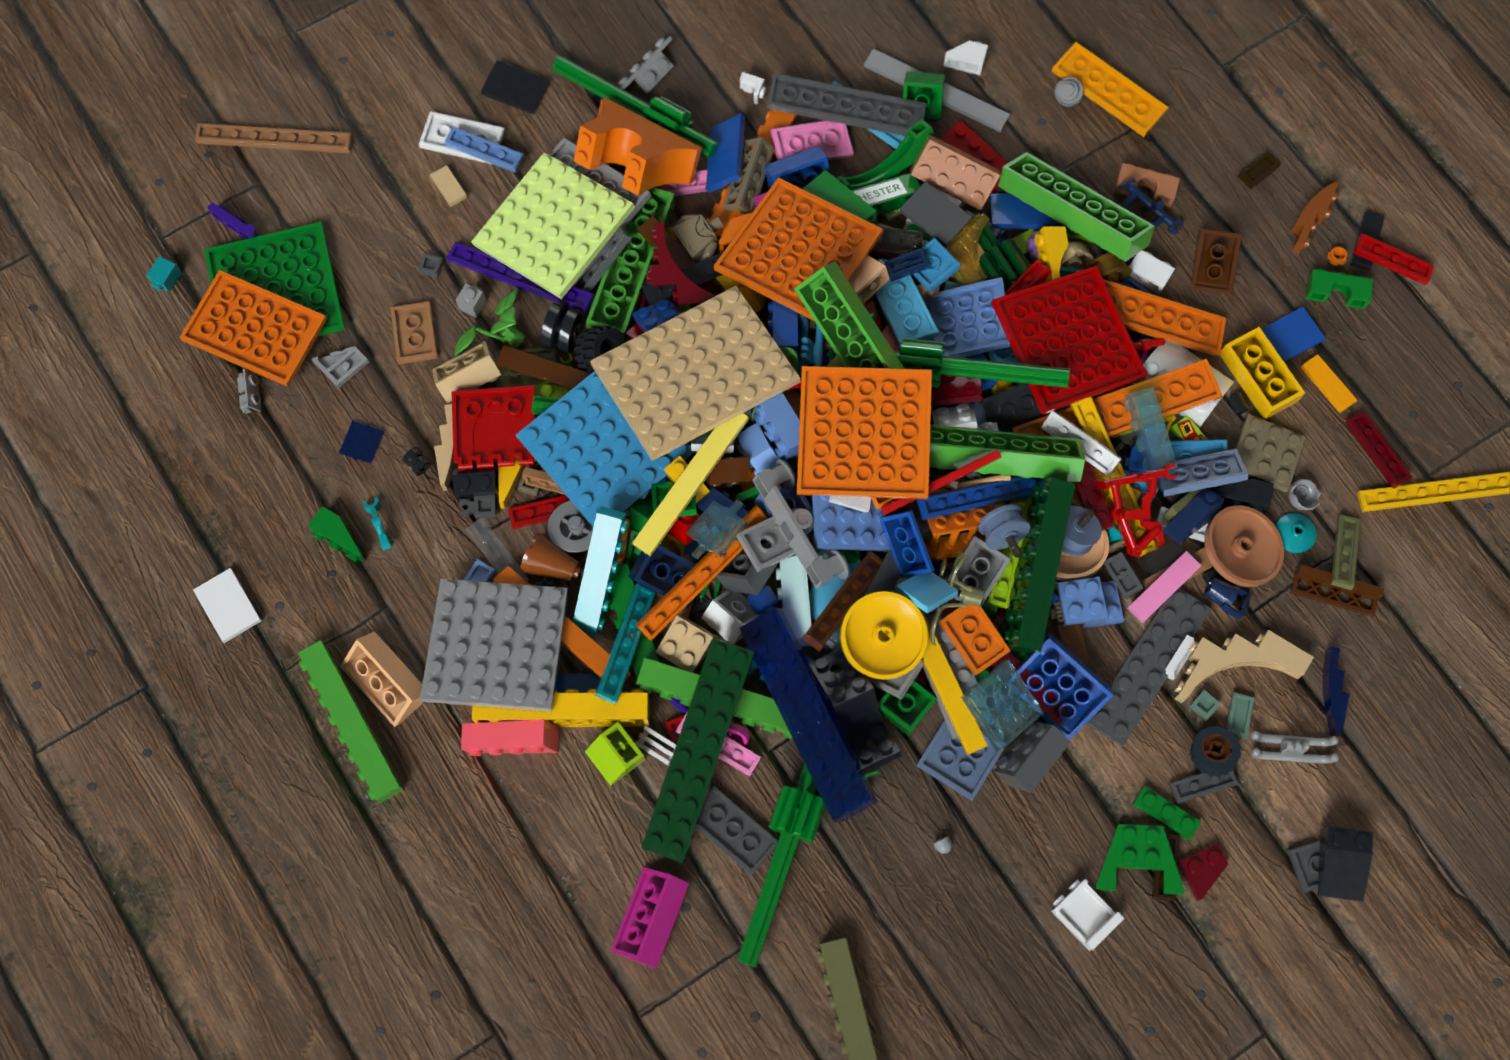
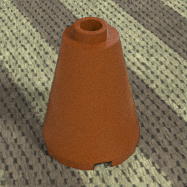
M536 533L530 541L533 544L529 549H526L522 559L521 572L570 582L579 577L582 569L579 567L580 562L558 548L542 534Z

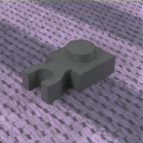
M495 495L474 496V501L472 502L466 499H459L461 506H468L467 510L460 511L461 517H467L474 513L475 518L496 517Z

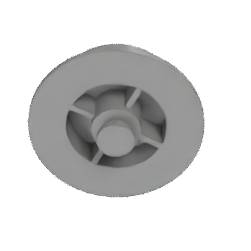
M567 501L553 511L548 520L547 531L552 543L561 550L584 552L589 550L593 527L571 501Z

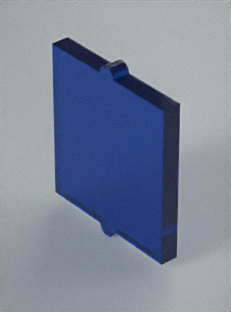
M352 421L339 454L350 457L354 461L360 460L371 464L384 431L371 427L370 424L364 425Z

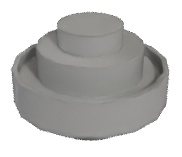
M1072 77L1060 80L1055 88V97L1058 103L1065 107L1077 105L1084 95L1081 82Z

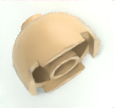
M1078 241L1068 242L1069 246L1064 252L1061 266L1084 269L1094 258L1086 245Z

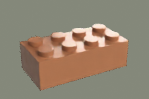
M930 134L910 169L912 176L924 182L926 181L930 185L979 210L982 209L1000 177L998 169Z

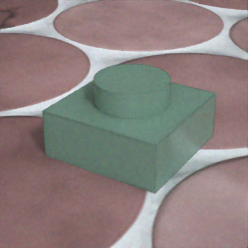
M1203 690L1189 707L1206 721L1221 703L1207 691Z

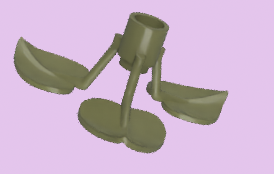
M959 552L955 559L950 581L944 578V575L949 571L946 558L943 559L938 576L949 583L950 588L954 587L961 590L959 599L963 600V602L938 606L930 625V641L935 646L934 633L936 624L945 608H967L968 604L977 607L981 605L984 590L967 586L958 581L957 571L965 558L968 557L963 552Z

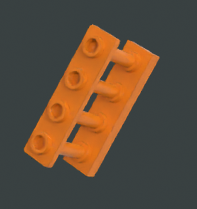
M1002 502L927 519L932 536L930 540H925L924 543L931 562L957 557L958 553L963 551L968 541L974 536L985 542L986 536L982 535L978 530L979 522L989 512L1006 504ZM969 530V532L960 533V531ZM950 534V536L940 537L941 535Z

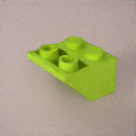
M616 722L600 734L585 751L610 786L645 761L644 755L619 722Z

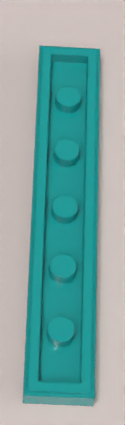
M638 583L634 586L595 696L612 704L617 703L642 633L635 624L649 612L656 593L655 591Z

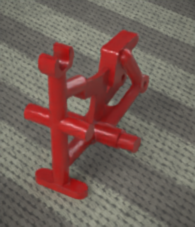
M1173 463L1165 464L1162 469L1130 473L1127 476L1096 480L1095 482L1098 489L1106 490L1111 487L1114 507L1108 510L1111 517L1117 521L1127 547L1126 553L1130 556H1141L1142 551L1153 539H1155L1158 548L1164 546L1161 522L1151 521L1150 506L1152 498L1156 496L1157 479L1160 477H1165L1166 479L1177 478V475H1169L1168 473L1169 468L1175 467ZM1149 480L1148 492L1146 491L1142 495L1141 510L1123 507L1120 485L1147 482ZM1128 519L1140 520L1141 527L1147 529L1137 540Z

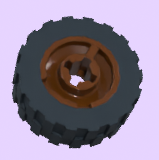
M1206 727V729L1200 730L1199 734H1196L1190 749L1191 761L1194 762V766L1203 774H1208L1211 777L1225 776L1230 771L1232 772L1241 756V744L1239 745V740L1234 736V733L1229 732L1224 727ZM1212 749H1217L1219 751V754L1215 751L1212 752Z

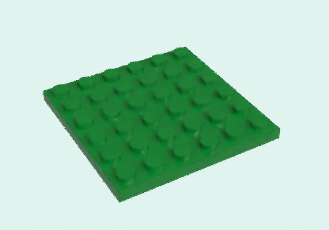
M322 222L204 249L210 284L218 271L221 270L326 315L327 321L317 337L346 330Z

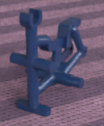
M1133 178L1125 180L1119 185L1121 190L1127 189L1130 192L1121 207L1133 213V210L1129 207L1136 198L1144 204L1143 212L1152 211L1157 215L1151 222L1147 221L1155 226L1154 229L1164 221L1168 225V232L1174 235L1178 233L1174 225L1176 224L1179 227L1184 225L1182 220H1174L1162 210L1164 207L1162 201L1153 202L1134 185L1136 181ZM1102 249L1103 254L1109 253V251ZM1135 256L1125 261L1126 265H1129Z

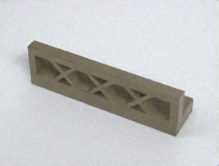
M759 137L744 141L741 178L730 184L723 205L725 211L739 210L744 214L753 213L755 209L753 197L758 196L766 175L764 165L769 164L774 147L764 138ZM737 196L735 203H732L733 199Z

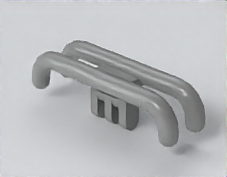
M1253 731L1250 736L1256 742L1279 743L1281 747V752L1260 751L1258 748H1254L1251 750V756L1256 759L1323 764L1334 763L1339 760V755L1336 753L1330 755L1304 754V752L1309 750V746L1336 745L1339 741L1336 736L1315 738L1260 734L1258 731Z

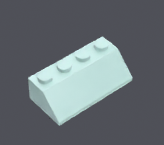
M797 555L780 561L779 568H776V580L781 581V588H777L778 601L782 600L783 607L779 608V621H784V629H780L781 642L785 641V645L789 647L811 646L802 638L811 627L807 572Z

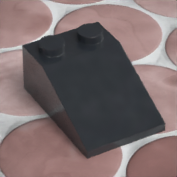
M1331 826L1320 830L1318 896L1364 902L1373 852V832Z

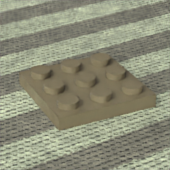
M1247 414L1235 449L1237 448L1245 465L1248 478L1274 483L1273 488L1286 493L1290 488L1306 437Z

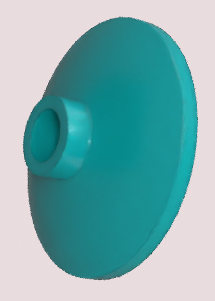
M1290 513L1281 517L1276 523L1275 527L1282 538L1284 550L1291 553H1303L1314 545L1317 537L1316 528L1313 522L1306 516ZM1295 528H1298L1301 534H1297Z

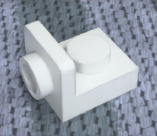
M742 72L740 89L747 93H754V103L758 104L760 98L763 99L766 94L767 88L764 87V79Z

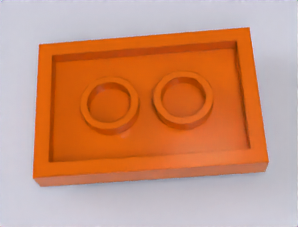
M968 604L967 608L958 607L938 621L973 675L979 674L1011 651L981 606L977 607Z

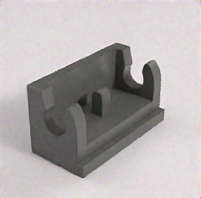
M1122 552L1104 562V566L1124 599L1128 600L1132 595L1143 592V586Z

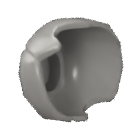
M1299 479L1290 486L1288 497L1291 505L1296 509L1308 511L1320 505L1318 499L1321 492L1311 480Z

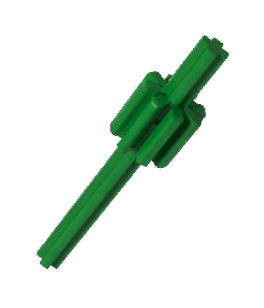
M563 56L555 58V64L552 66L554 72L603 99L607 98L702 148L701 154L707 157H713L716 154L719 143L692 128V113L662 96L659 98L654 97L651 100V104H648Z
M904 338L901 342L900 352L894 351L905 369L932 370L931 388H939L942 375L1068 388L1070 369L948 357L944 356L945 345L943 342Z
M809 749L797 787L782 786L769 827L774 832L781 834L737 961L746 965L757 967L799 841L814 842L826 807V801L822 797L815 796L828 757L827 754L821 751Z

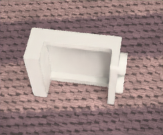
M1077 879L1068 888L1071 892L1066 897L1061 895L1053 903L1055 908L1051 912L1091 951L1124 917L1119 912L1115 913L1087 884L1088 881L1086 879L1081 882Z

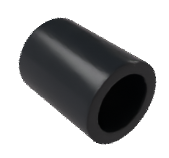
M1241 393L1228 398L1236 416L1244 414L1249 410Z

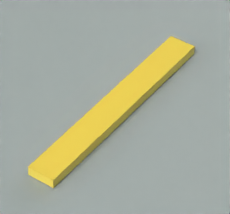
M742 413L714 428L632 542L635 547L651 557L749 420L747 415Z

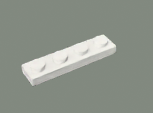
M1055 410L1050 413L1041 426L1043 430L1053 437L1080 439L1085 460L1107 476L1112 474L1122 460L1117 454Z

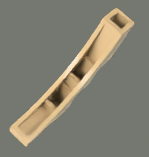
M1270 630L1263 635L1260 633L1253 644L1235 634L1231 638L1227 637L1221 648L1202 637L1198 642L1194 641L1188 650L1191 653L1188 660L1193 663L1189 665L1185 672L1188 675L1186 680H1181L1175 689L1177 695L1174 699L1183 703L1194 688L1204 679L1232 667H1267L1299 679L1305 674L1314 657Z

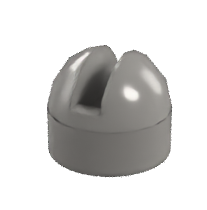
M949 835L933 842L935 849L939 853H948L952 848Z

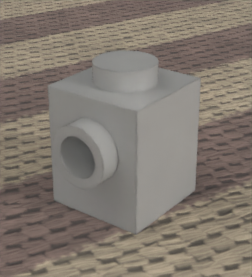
M465 283L456 298L459 310L477 318L486 304V299L480 287L476 285L470 286Z

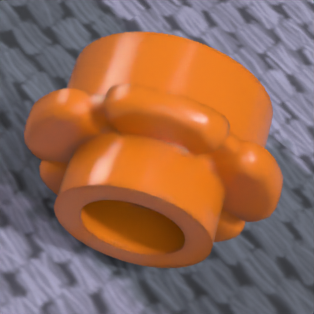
M1342 247L1332 248L1328 252L1327 258L1332 265H1343L1347 261V251Z

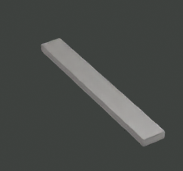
M875 49L871 51L864 63L865 68L903 86L906 71L921 72ZM944 83L942 105L998 132L1002 131L1009 119V113Z

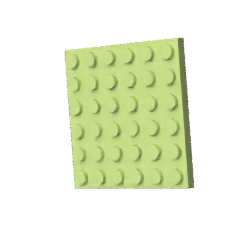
M544 152L471 242L475 247L562 299L633 211L635 206L629 200Z

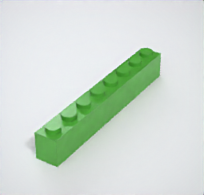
M320 640L298 652L301 658L298 660V663L304 672L308 671L310 675L308 682L313 690L317 688L320 694L317 698L323 708L327 707L330 713L327 717L332 726H337L339 730L337 736L342 744L346 743L349 749L346 752L352 763L356 762L359 769L356 772L362 782H367L369 788L366 791L370 798L382 803L403 791L326 645Z
M644 658L635 686L644 690L645 693L651 694L653 691L659 693L661 698L667 700L675 698L681 700V704L690 706L700 675ZM743 690L734 718L741 719L745 725L754 727L756 724L762 726L764 731L770 733L778 731L784 733V737L795 740L796 737L800 738L803 734L809 710Z

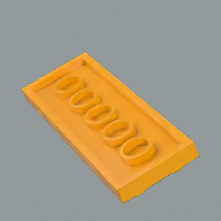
M1077 42L1071 46L1052 68V72L1061 79L1072 77L1080 81L1085 96L1143 137L1168 109V106Z

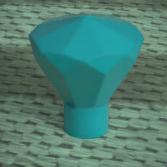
M1115 525L1106 531L1109 543L1123 539L1119 527Z

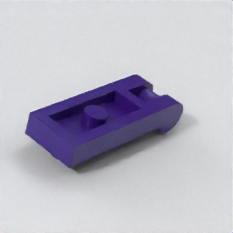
M212 202L207 207L215 219L244 239L259 236L252 224L245 225V222L239 216L229 214L230 211L223 205L218 206Z

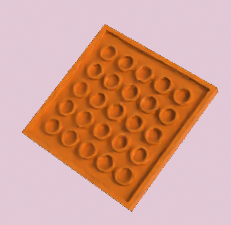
M777 178L714 264V270L814 321L794 288L823 266L833 262L837 263L848 282H850L883 234V229L781 178Z
M802 366L797 495L928 499L932 370Z

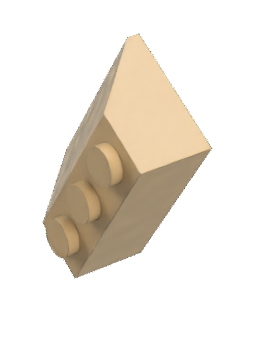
M486 341L432 369L435 385L447 404L452 402L451 391L480 389L483 384L494 382L501 375L500 368L497 366V362Z

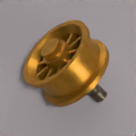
M1095 243L1091 244L1096 259L1091 261L1084 269L1097 266L1103 279L1118 284L1131 275L1132 269L1126 265L1124 260L1119 259L1110 252L1103 254L1100 246Z

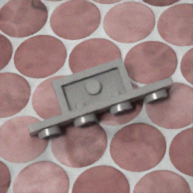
M671 36L665 39L663 37L655 43L656 48L653 51L649 50L642 57L644 61L641 64L636 63L629 70L631 74L628 77L624 76L618 81V87L624 90L635 80L648 93L674 66L661 52L673 38Z

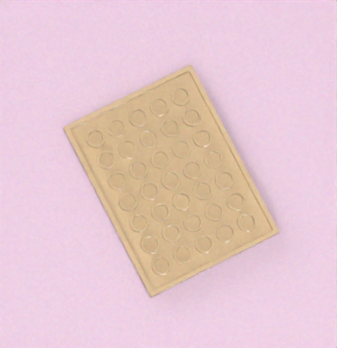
M737 286L590 361L592 368L652 461L800 383V377Z

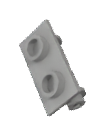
M244 368L243 373H240L239 377H237L239 393L245 392V394L239 396L240 409L243 413H250L251 409L261 412L258 374Z

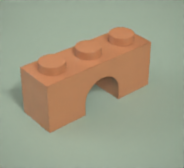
M1122 163L1113 193L1128 196L1130 192L1127 189L1121 190L1119 185L1123 181L1133 178L1136 181L1134 185L1137 188L1144 186L1152 191L1153 202L1162 201L1164 206L1171 208L1180 178L1174 177L1172 174L1155 172L1153 169L1136 167L1134 164Z

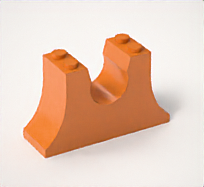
M604 98L600 102L598 117L580 126L574 162L589 170L599 168L606 163L626 166L622 187L639 196L651 188L664 184H692L702 148Z

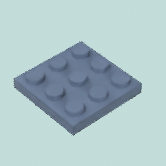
M944 720L918 762L917 767L973 801L1006 745L981 730L988 746L967 755L959 738L952 740Z

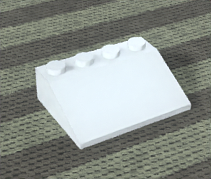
M1165 341V345L1158 346L1143 364L1148 376L1135 382L1139 383L1196 363L1202 359L1180 345ZM1210 366L1224 396L1234 381ZM1222 398L1178 414L1183 417L1189 416L1194 424L1200 428Z

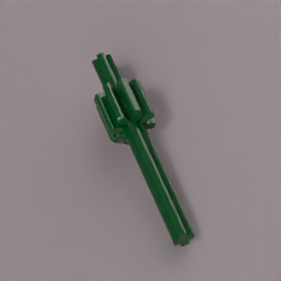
M978 214L972 217V220L967 224L969 230L984 251L980 260L977 261V266L986 280L1002 277L1006 292L1031 265L1014 240H1004L1000 244L983 216Z

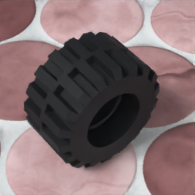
M600 326L584 330L579 335L580 339H576L577 347H574V352H576L574 357L575 360H578V368H582L584 372L593 373L594 369L590 361L601 356L600 347L602 346L604 354L626 343L627 340H624V334L619 333V329L613 328V326Z

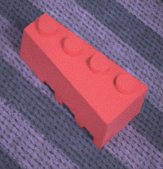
M544 719L462 724L461 750L468 752L469 756H482V753H489L490 755H502V753H558L559 727Z

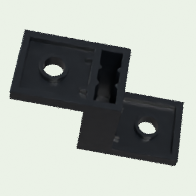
M842 648L808 663L810 670L828 699L836 730L861 773L865 774L901 757V750L882 721L873 686L866 675L857 671L848 662ZM836 669L842 670L839 673H833V671ZM871 745H877V746H878V747H877L876 749H874V750H869V749H868V747L871 746Z

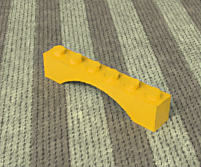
M1042 227L1035 235L1034 242L1038 250V260L1052 272L1043 282L1045 283L1060 278L1061 260L1069 244L1066 227Z

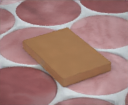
M426 301L390 307L398 365L437 359L438 351L431 302Z

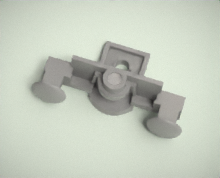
M777 460L775 468L771 470L768 468L757 473L752 481L773 514V517L736 535L757 573L796 554L816 589L828 584L836 575L842 580L847 579L849 576V565L844 555L837 550H831L829 552V559L825 561L821 555L818 556L809 542V533L813 528L811 513L803 508L790 509L780 493L782 490L781 485L787 489H792L795 485V474L791 466L784 460ZM761 540H767L770 543V548H763Z

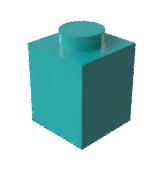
M158 256L146 276L150 280L152 287L159 291L164 289L170 292L182 272L175 263Z

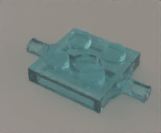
M736 499L730 508H726L713 500L687 531L688 536L699 544L691 553L694 558L698 560L705 550L722 557L737 539L736 535L747 527L746 521L736 515L743 506L741 501Z

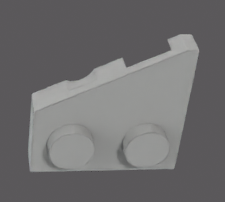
M355 346L346 348L343 351L331 352L329 356L322 358L317 356L312 359L313 363L337 388H340L369 363L368 359Z

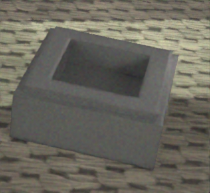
M423 253L418 268L419 274L438 278L444 261L443 257Z

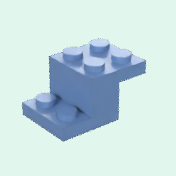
M1100 577L1057 583L1056 586L1065 626L1080 624L1081 629L1124 622L1117 585L1114 581L1101 583Z

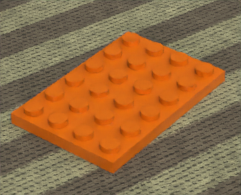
M219 270L179 338L190 345L289 387L327 321V317Z

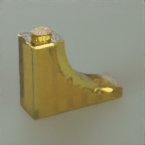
M977 214L945 248L961 264V268L952 275L961 286L983 282L987 278L981 269L977 253L980 234L990 220L985 214Z

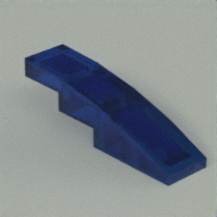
M1333 646L1325 651L1323 700L1331 737H1339L1343 733L1350 693L1341 691L1345 671L1337 669L1340 648Z

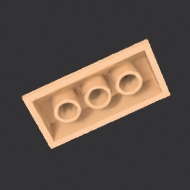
M375 631L355 641L340 667L394 727H397L423 703L420 700L422 683Z

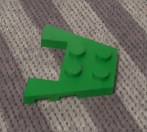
M1118 824L1100 873L1096 890L1116 891L1117 868L1160 870L1164 872L1163 894L1184 895L1185 891L1164 827Z

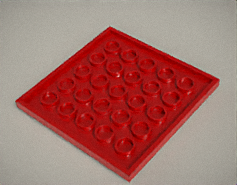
M1097 266L996 298L991 302L1019 364L1070 369L1068 388L1028 384L1042 415L1148 376Z

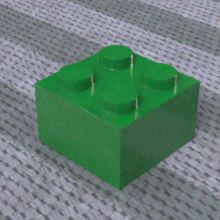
M913 681L902 700L886 693L879 701L878 706L880 714L909 737L934 706L937 698Z

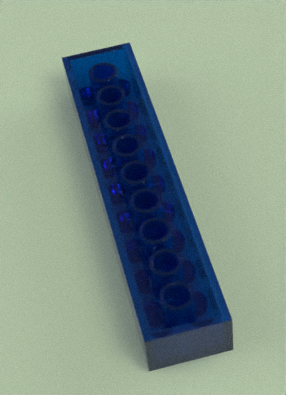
M775 607L740 627L739 629L749 650L756 652L754 660L832 820L842 823L877 804L878 800L784 612Z

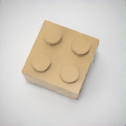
M677 615L658 646L656 653L685 671L695 674L707 656L712 638H717V636L683 615Z

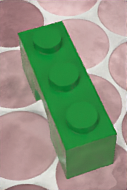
M1313 269L1307 277L1305 299L1325 302L1331 295V290H1338L1345 296V306L1365 309L1371 302L1373 279L1366 278L1365 276L1346 275L1343 272L1333 273L1327 272L1324 269Z

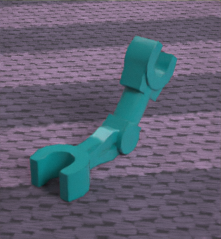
M374 497L375 502L368 505L367 501H363V506L366 512L372 514L371 520L384 551L391 548L392 545L377 513L381 508V503L377 497Z

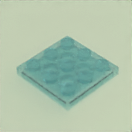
M1009 659L1004 660L961 697L996 751L1004 749L1043 714L1042 709Z

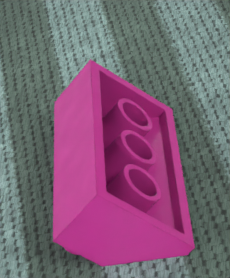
M643 867L611 952L657 969L689 883L673 875Z

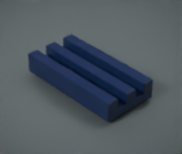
M923 248L884 261L891 282L930 268ZM921 256V258H918L916 260L908 261L910 259ZM904 262L902 265L891 268V266Z

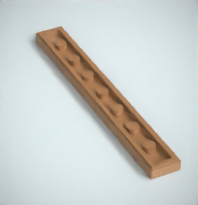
M206 123L197 124L195 142L197 144L350 153L353 139L352 133Z

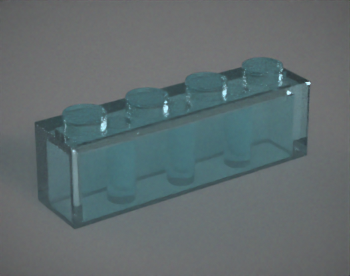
M1154 387L1125 395L1124 405L1127 412L1130 411L1132 417L1130 425L1133 432L1136 431L1138 437L1136 445L1139 452L1142 451L1144 457L1142 465L1145 472L1162 469L1167 463L1175 464V467H1171L1169 470L1178 467Z

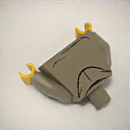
M683 215L673 227L667 228V232L673 233L672 237L679 239L694 262L699 263L713 257L719 243L715 232L724 226L718 217L707 223L702 215Z

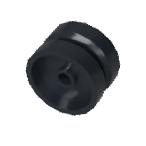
M553 302L543 323L541 344L551 348L558 344L559 350L571 353L576 345V339L580 335L583 312L575 308H570L566 311L564 305Z

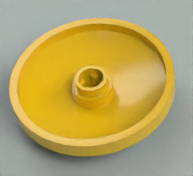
M875 592L860 598L848 609L841 623L840 642L845 657L857 671L875 679H893L907 674L920 662L927 647L928 630L922 613L912 601L893 592Z

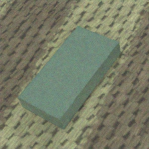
M1233 692L1225 728L1229 732L1234 733L1235 737L1246 740L1248 738L1255 697Z

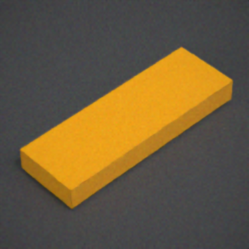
M1318 354L1300 367L1339 413H1342L1358 401Z

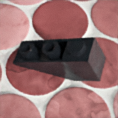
M1251 479L1212 490L1224 499L1223 504L1248 506L1261 513H1265L1271 505L1274 483Z

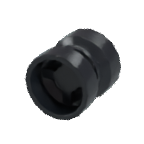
M418 447L410 449L403 457V462L407 466L412 467V472L416 476L425 473L432 464L428 457L422 455L423 452Z

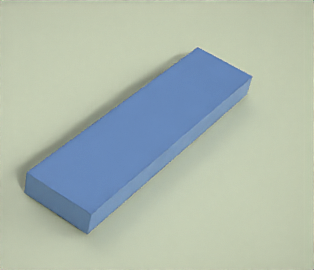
M454 126L445 140V145L514 173L517 172L524 158L523 153Z

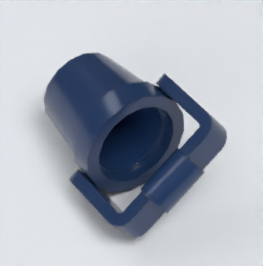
M1213 577L1208 582L1204 595L1216 603L1224 612L1237 619H1241L1248 611L1250 603L1249 591L1217 577ZM1238 594L1243 597L1239 611L1231 607Z

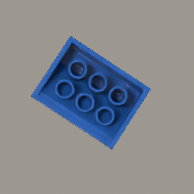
M1050 632L1044 636L1042 651L1028 653L1020 666L1005 682L1006 686L1049 724L1054 725L1068 740L1114 696L1112 688ZM1026 668L1031 672L1027 677V686L1030 690L1039 691L1045 684L1047 687L1043 691V700L1047 705H1056L1060 699L1062 700L1059 705V715L1063 720L1059 725L1012 684ZM1032 677H1037L1041 683L1037 687H1032L1029 684V680ZM1052 691L1057 698L1055 701H1048L1045 698L1046 693ZM1064 706H1066L1069 710V713L1067 715H1064L1061 712V709Z

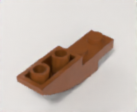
M1334 182L1322 189L1305 206L1291 230L1292 233L1298 235L1292 252L1299 254L1303 248H1307L1311 241L1309 233L1314 232L1317 224L1320 225L1324 218L1327 219L1332 210L1329 206L1331 202H1335L1339 192L1336 189L1339 183Z

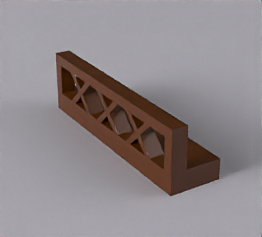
M1300 565L1295 570L1290 594L1370 617L1375 616L1377 602L1383 596L1384 588L1355 580L1354 588L1348 590L1331 585L1332 573L1305 565ZM1298 581H1306L1311 589L1307 591L1298 590ZM1321 586L1327 587L1331 595L1323 597L1319 594L1317 588ZM1341 592L1347 593L1352 601L1349 603L1341 602L1337 594ZM1362 598L1372 600L1370 610L1362 608L1358 600Z

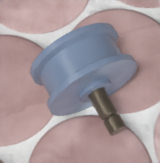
M1015 504L1001 506L989 512L981 519L978 524V530L982 535L986 536L985 543L989 549L1000 550L1010 547L1015 558L1023 554L1017 542L1028 534L1030 524L1022 518L1023 512L1020 506Z
M1071 506L1062 552L1071 556H1083L1098 542L1102 534V528L1093 510H1087L1080 506Z

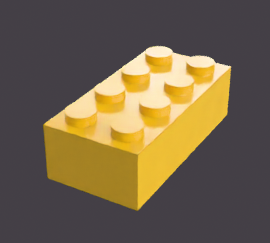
M1260 327L1226 344L1220 353L1221 358L1264 420L1297 403L1305 394Z

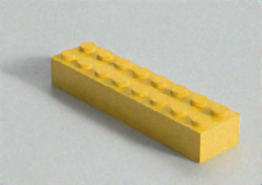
M595 689L588 690L587 693H579L578 690H566V693H557L555 690L552 712L472 706V720L474 723L544 719L558 727H611L616 722H619L622 727H645V725L650 727V700L648 693H644V690L641 689L631 690V693H622L621 690L616 704L595 696L597 691Z

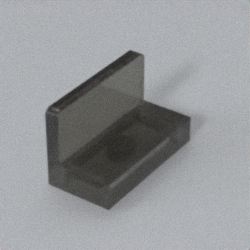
M1172 540L1139 559L1149 576H1152L1172 565L1185 551L1181 544Z

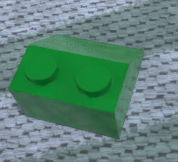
M906 71L903 99L926 103L924 119L941 120L945 74Z

